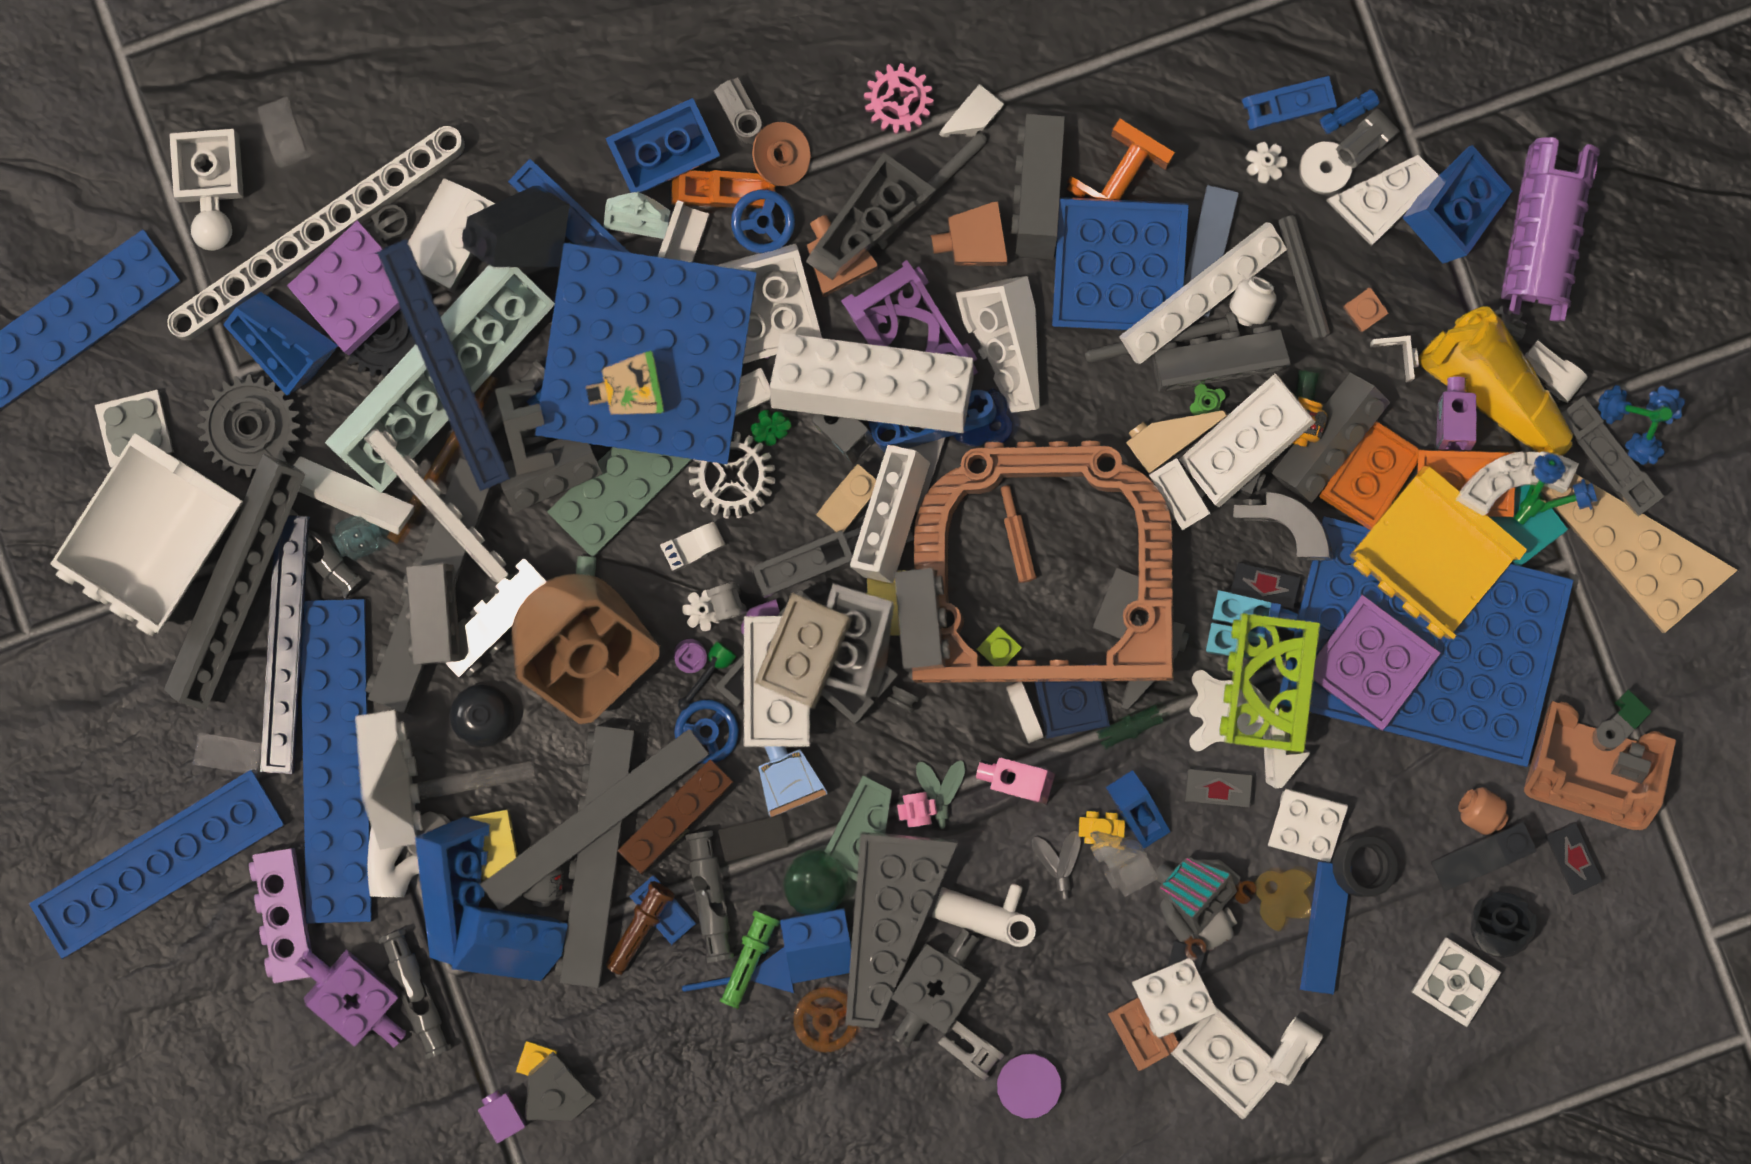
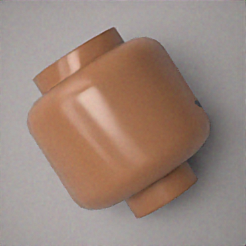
M1480 787L1467 791L1459 803L1458 809L1461 812L1462 822L1482 835H1489L1495 830L1500 831L1508 821L1506 801L1487 788Z

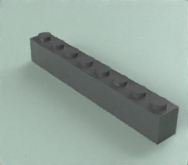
M265 454L261 457L243 504L240 507L165 685L164 691L179 703L207 710L306 475L289 462Z
M459 458L458 463H452L448 471L446 481L450 482L446 495L441 493L439 498L446 506L452 503L463 515L460 521L467 529L472 526L477 530L494 486L479 491L467 461ZM436 519L435 524L429 523L425 531L423 541L427 542L423 555L417 554L413 566L454 565L456 587L468 553ZM403 589L400 601L404 602L400 615L395 613L391 620L388 631L393 634L389 644H383L377 658V662L381 663L377 675L371 674L365 692L370 693L368 700L407 714L425 665L413 664V659L409 655L408 643L411 639V626L406 621L409 597Z
M595 726V732L589 731L586 750L592 751L590 764H584L582 783H587L586 796L580 795L578 811L630 773L636 731ZM623 819L580 850L577 860L571 859L569 879H574L573 891L566 893L564 911H570L564 940V955L556 962L555 975L561 976L560 983L599 988L601 985Z

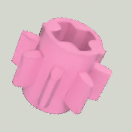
M927 792L904 795V804L897 805L899 820L907 819L908 828L932 824L931 815L937 814L935 799L928 800Z

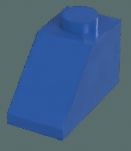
M1133 770L1106 787L1113 802L1143 849L1170 833L1152 797Z

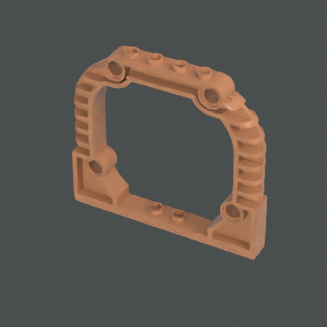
M1064 441L1049 442V447H1036L1035 442H1018L1017 447L1004 448V443L989 442L985 443V448L970 449L962 457L961 467L946 473L929 489L919 506L915 520L914 570L933 568L937 572V576L942 575L944 595H939L940 608L945 607L946 612L953 613L955 620L951 627L942 628L943 640H948L950 646V659H945L946 668L913 671L914 682L1174 681L1171 517L1167 504L1158 488L1144 474L1135 468L1125 465L1116 449L1100 446L1099 441H1083L1081 446L1068 447V442ZM1104 457L1114 458L1116 461L1114 469L1109 472H1102L1098 468L1100 460ZM975 459H984L987 463L986 469L980 474L972 473L970 470L971 463ZM1084 476L1088 483L1097 490L1122 492L1135 510L1139 529L1138 601L1131 602L1124 610L1123 620L1128 629L1116 645L1107 652V665L1069 666L1068 660H1050V666H1037V661L1020 660L1017 661V666L980 667V656L965 643L959 634L964 624L963 615L948 600V533L952 514L967 494L990 492L1000 484L1003 478ZM1137 610H1144L1149 614L1148 622L1143 626H1135L1131 622V617Z

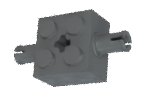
M963 928L947 953L944 951L942 954L925 943L891 996V999L905 1007L907 1012L904 1020L891 1037L899 1042L904 1033L908 1031V1034L902 1041V1045L910 1048V1044L923 1024L927 1025L929 1023L945 1034L981 980L965 969L966 965L963 964L980 939L971 935L967 943L963 945L969 935V932ZM937 980H941V988L944 990L943 994L936 993L933 997L930 996V989L927 986L928 982L935 983Z

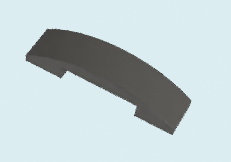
M1585 396L1562 412L1566 423L1573 433V440L1613 491L1638 517L1664 498V495L1645 472H1641L1603 424L1604 420Z

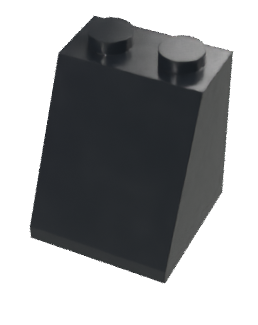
M541 186L527 188L467 216L466 228L462 232L463 248L493 268L560 267L570 204Z

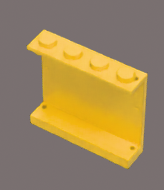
M1430 466L1422 467L1349 556L1356 561L1353 565L1360 573L1366 577L1371 574L1380 581L1377 587L1391 598L1394 595L1404 602L1402 608L1415 619L1420 615L1427 621L1429 625L1426 628L1439 639L1443 637L1454 639L1456 635L1453 632L1510 563L1513 560H1519L1527 549L1487 515L1482 516L1456 501L1460 492Z

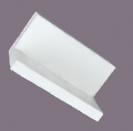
M677 200L658 257L693 262L709 214L684 205V202Z

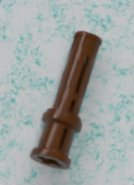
M655 881L649 883L648 893L641 904H636L634 908L635 916L605 963L612 972L623 975L652 926H656L661 921L660 915L665 906L675 898L674 893L666 886Z

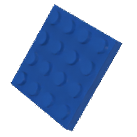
M1059 197L1052 326L1128 330L1184 286L1188 203Z

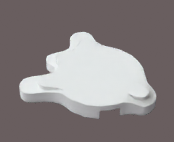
M1203 670L1196 671L1192 676V684L1197 690L1198 696L1190 707V714L1203 720V725L1189 739L1190 747L1194 751H1202L1214 742H1224L1225 736L1219 735L1221 716H1227L1229 704L1223 703L1225 684H1231L1232 681L1217 680ZM1251 684L1256 695L1269 708L1271 702L1267 701L1262 693ZM1240 687L1237 707L1241 704L1248 703L1244 695L1242 694ZM1276 706L1274 713L1278 715L1279 710ZM1242 713L1238 718L1237 726L1243 734L1251 735L1261 728L1263 718L1259 716L1255 723L1247 725L1251 720L1250 716L1247 713Z

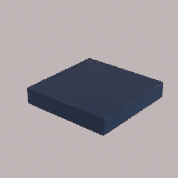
M1097 663L1088 664V665H1083V666L1097 665ZM1101 681L1035 682L1046 739L1110 726Z

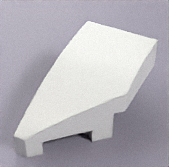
M979 84L941 129L939 135L942 137H949L950 134H966L967 137L975 136L978 131L985 129L1004 104Z

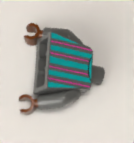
M1189 857L1185 858L1176 869L1167 864L1160 865L1154 875V879L1161 883L1159 887L1162 899L1160 908L1165 921L1179 941H1184L1187 944L1185 954L1190 960L1197 959V956L1191 950L1192 945H1198L1203 953L1206 952L1205 942L1201 939H1194L1192 934L1199 935L1234 894L1239 903L1247 904L1251 899L1243 893V889L1247 890L1250 894H1254L1257 890L1253 882H1241V877L1221 860L1200 859L1197 861Z

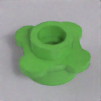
M1204 384L1197 385L1194 389L1196 394L1194 403L1190 405L1191 413L1199 415L1220 411L1221 401L1225 399V392L1220 388L1212 390L1208 389ZM1205 399H1209L1211 403L1206 405Z

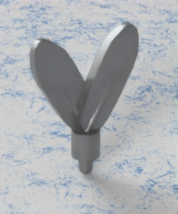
M1077 831L1071 832L1065 838L1059 857L1045 840L1040 837L1032 839L1033 852L1045 869L1056 879L1057 890L1061 892L1064 901H1067L1069 898L1068 891L1071 889L1068 876L1074 867L1081 845Z

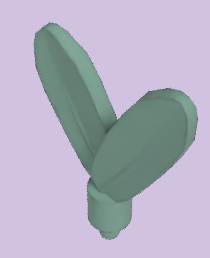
M957 761L949 768L941 785L930 766L923 762H918L916 765V776L920 785L927 792L930 800L935 799L937 808L935 819L939 820V827L941 829L945 828V820L948 819L947 805L955 796L965 774V766L962 761Z

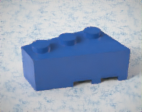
M262 292L237 306L223 324L287 396L312 380L338 347L337 344Z

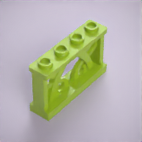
M1240 613L1239 620L1233 619L1231 638L1237 639L1235 652H1229L1227 671H1233L1231 684H1225L1223 703L1229 704L1227 716H1221L1219 735L1225 736V743L1304 752L1320 623ZM1257 626L1266 628L1272 636L1273 646L1267 648V643L1261 636H1258L1260 644L1257 647L1250 646L1248 634L1251 629ZM1275 626L1303 629L1302 638L1280 642ZM1245 651V653L1254 658L1242 669ZM1286 652V661L1290 657H1294L1297 660V666L1293 670H1287L1283 665L1281 654ZM1275 657V663L1280 673L1287 679L1297 682L1296 690L1281 692L1271 701L1269 708H1267L1256 695L1249 679L1263 664ZM1240 687L1241 692L1248 703L1241 704L1237 707ZM1286 699L1290 701L1292 708L1289 712H1283L1280 707L1278 715L1274 713L1276 706L1281 700ZM1242 713H1247L1251 719L1247 725L1255 723L1259 716L1264 721L1257 732L1246 735L1237 726L1238 718ZM1269 724L1290 734L1289 742L1261 738L1266 733Z

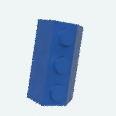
M693 98L605 138L631 193H643L720 157Z
M464 905L452 969L541 981L562 955L568 924L547 916Z

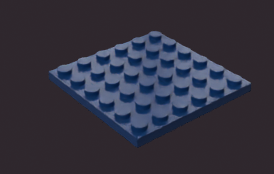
M564 243L540 399L544 425L536 427L535 435L728 465L757 272ZM649 351L653 352L665 413L612 415L609 402L589 404L586 386L604 383L602 369Z

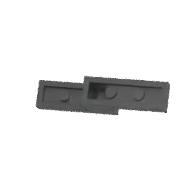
M862 527L845 534L840 530L752 566L764 598L824 574L826 578L850 568ZM909 530L905 545L914 542L911 530Z

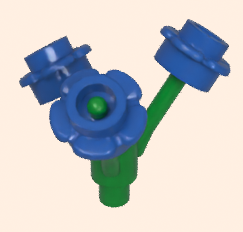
M1554 454L1539 455L1534 461L1536 465L1534 474L1539 481L1537 485H1530L1525 499L1520 504L1521 509L1514 518L1524 525L1530 517H1535L1539 511L1543 513L1551 508L1577 501L1580 510L1588 507L1592 510V503L1597 502L1593 483L1586 484L1585 480L1581 479V483L1573 485L1575 494L1547 502L1540 493L1545 483H1555L1562 477V474L1565 473V465Z

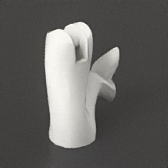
M372 826L367 861L370 896L405 897L411 878L419 874L418 858L414 855L409 856L395 866V862L404 846L380 850Z

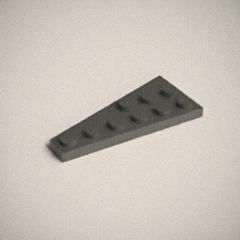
M861 832L845 1025L878 1028L959 840Z

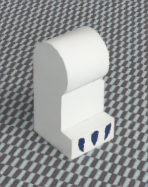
M715 522L708 523L678 538L660 544L673 572L707 557L708 554L726 545Z

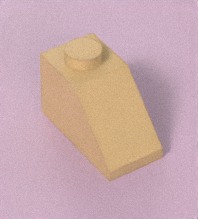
M857 464L816 515L835 532L842 530L844 533L869 504L876 479Z

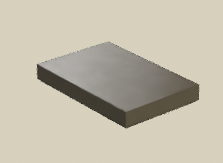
M792 593L754 683L815 709L852 618Z

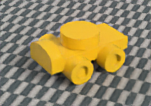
M1086 811V817H1079L1078 836L1085 837L1084 843L1097 844V838H1104V845H1116L1117 839L1124 840L1125 820H1118V813L1106 812L1105 819H1100L1099 812Z

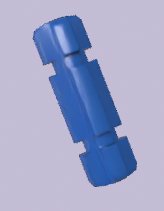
M1369 90L1363 93L1360 99L1356 97L1337 108L1334 114L1330 112L1320 119V125L1329 134L1338 129L1340 124L1343 126L1363 115L1366 109L1369 111L1378 106L1380 103L1379 98L1373 90Z

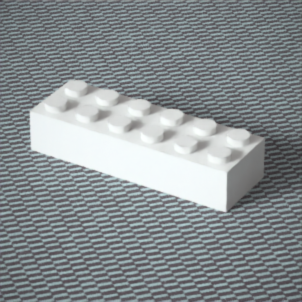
M781 333L770 383L771 408L963 433L973 383V358Z

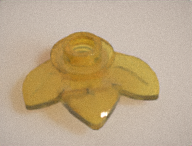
M1296 869L1288 870L1282 874L1275 871H1267L1257 878L1255 885L1257 889L1256 894L1261 899L1260 915L1264 922L1273 930L1280 931L1282 929L1286 916L1290 918L1310 917V902L1303 891L1309 887L1312 879L1306 873ZM1269 881H1274L1277 889L1274 893L1270 894L1265 890V885Z

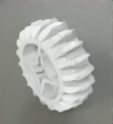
M735 432L730 450H740L746 454L736 462H728V465H722L726 469L731 467L732 471L733 467L739 468L740 470L737 475L744 487L738 482L733 483L732 480L731 484L725 483L724 480L727 476L724 469L720 466V463L712 462L720 471V479L710 491L705 480V473L709 462L694 460L700 463V466L689 467L690 473L698 474V478L689 480L690 486L700 485L701 487L693 492L694 497L698 498L705 495L706 498L700 505L705 508L712 502L714 504L711 510L713 515L718 513L720 507L724 508L723 517L725 519L729 518L730 509H735L738 519L742 518L740 508L745 506L750 515L753 514L754 509L751 503L755 501L760 507H763L765 503L758 496L761 493L766 496H771L772 494L769 489L764 487L765 483L775 484V478L766 477V473L775 471V466H764L763 464L771 458L770 453L759 456L758 453L764 446L762 443H758L754 448H751L750 445L753 437L750 435L747 436L744 444L740 443V432ZM753 460L759 469V479L755 489L744 479V472ZM729 488H737L747 496L739 501H724L718 498L721 493H724Z

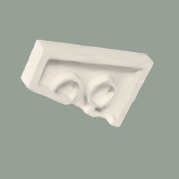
M1416 155L1326 201L1372 246L1411 207L1416 198L1439 175L1419 155Z

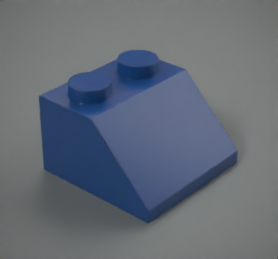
M844 908L780 920L792 983L850 973L851 943Z

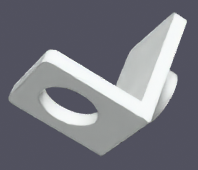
M1410 336L1373 339L1370 342L1371 347L1402 344L1406 382L1414 380V367H1418L1417 348L1411 347Z

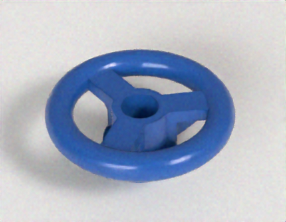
M761 189L749 192L737 202L732 212L731 226L735 238L744 248L762 254L780 249L789 241L794 231L795 216L791 205L782 195L771 190ZM765 199L762 208L754 209L749 214L747 220H741L742 213L748 204L755 200ZM775 203L781 207L785 215V227L782 234L774 227L775 220L772 210ZM765 215L768 223L764 227H759L757 219ZM752 229L756 233H767L773 242L768 244L755 243L748 239L743 231Z
M699 700L691 703L687 709L680 713L675 724V739L690 729L701 744H706L709 755L698 762L701 764H706L709 760L713 763L723 760L733 751L738 741L739 728L734 714L727 706L714 700ZM710 709L716 711L711 719H701L695 725L686 723L688 718L699 710ZM725 718L729 726V737L724 747L719 750L715 740L719 735L718 725ZM705 725L710 726L713 731L712 735L708 738H704L700 734L701 728Z

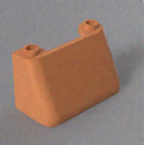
M1552 701L1548 707L1524 787L1525 794L1535 800L1627 829H1646L1662 806L1676 740L1666 737L1663 733L1653 731L1641 736L1638 741L1626 738L1614 750L1601 751L1596 748L1592 740L1595 728L1578 723L1579 713L1572 705ZM1633 742L1645 746L1642 759L1651 762L1649 773L1642 784L1610 774L1613 763L1619 753L1627 754Z

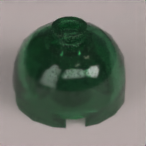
M808 850L797 855L788 865L783 878V892L787 902L798 913L804 915L834 911L843 901L849 886L848 874L843 864L838 859L835 861L832 857L827 856V852L821 850Z

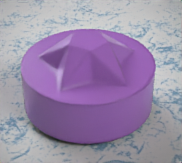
M683 640L674 650L675 663L683 672H697L706 663L707 655L705 648L697 640Z

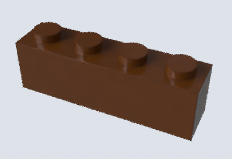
M709 760L618 852L643 875L733 785V782Z

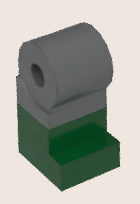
M1629 690L1623 693L1615 702L1621 709L1611 720L1604 721L1593 732V743L1601 751H1612L1618 747L1651 713Z

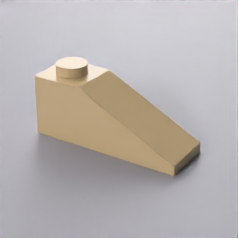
M1225 410L1155 422L1149 426L1142 422L1129 432L1132 438L1126 443L1147 472L1152 473L1222 421L1228 414Z

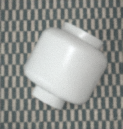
M1251 277L1250 279L1242 280L1238 284L1230 300V309L1235 314L1237 322L1245 326H1252V324H1262L1267 321L1277 300L1272 284L1260 277Z

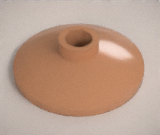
M775 122L765 126L757 134L753 143L752 157L756 170L764 180L776 186H788L798 182L807 172L810 164V148L806 137L797 127L786 122ZM774 150L779 154L778 160L774 157Z

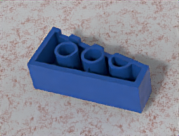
M462 817L415 837L430 958L453 964L464 905L479 907V902L484 897L485 890L480 884L482 865H487L488 852L483 850L484 836H489L490 824Z

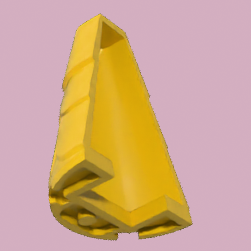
M1486 306L1479 307L1464 314L1455 321L1456 325L1453 329L1448 330L1447 333L1442 331L1419 355L1418 364L1446 386L1447 380L1450 377L1466 378L1467 393L1476 394V408L1535 452L1544 451L1562 456L1571 448L1573 433L1551 393L1543 388L1532 365L1519 349L1502 319L1491 308Z

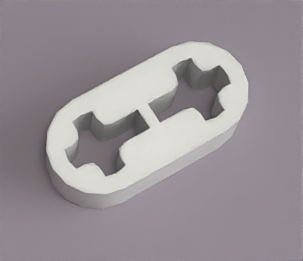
M1022 682L1007 686L1008 695L1028 743L1044 738Z

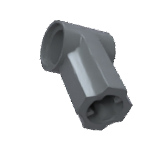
M1377 108L1357 126L1358 129L1344 139L1336 148L1338 158L1345 166H1350L1354 169L1376 149L1380 150L1400 131Z

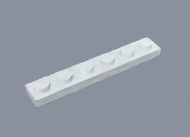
M1267 222L1120 335L1119 338L1134 362L1138 364L1144 362L1235 291L1242 280L1250 279L1285 252L1287 248L1273 225Z
M372 430L364 438L484 572L494 582L500 583L508 575L503 569L506 565L505 561L494 550L489 553L482 546V543L485 541L484 538L472 526L467 529L460 521L463 517L460 511L452 503H449L447 506L438 497L442 493L429 478L424 481L416 473L420 469L419 466L407 454L402 457L396 451L395 447L398 444L387 431L384 430L380 433L378 430Z

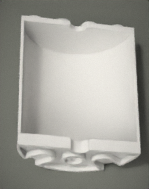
M134 433L50 565L58 569L56 576L71 585L75 581L85 586L82 591L84 594L105 605L108 602L112 603L109 610L131 622H134L135 619L139 622L136 627L153 636L155 632L160 633L243 504V501Z

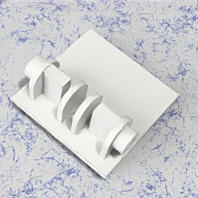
M1285 788V791L1281 794V804L1268 846L1330 862L1348 805Z
M1189 958L1132 982L1150 1020L1151 1031L1153 1035H1157L1158 1039L1218 1014L1193 961Z

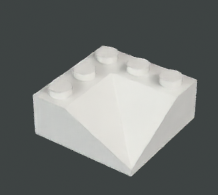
M395 710L356 716L362 798L379 849L416 844L415 837L418 836L417 831L423 829L420 811H415V803H420L418 785L413 784L412 776H417L418 772L415 756L412 757L410 740L407 739L404 722L398 723Z

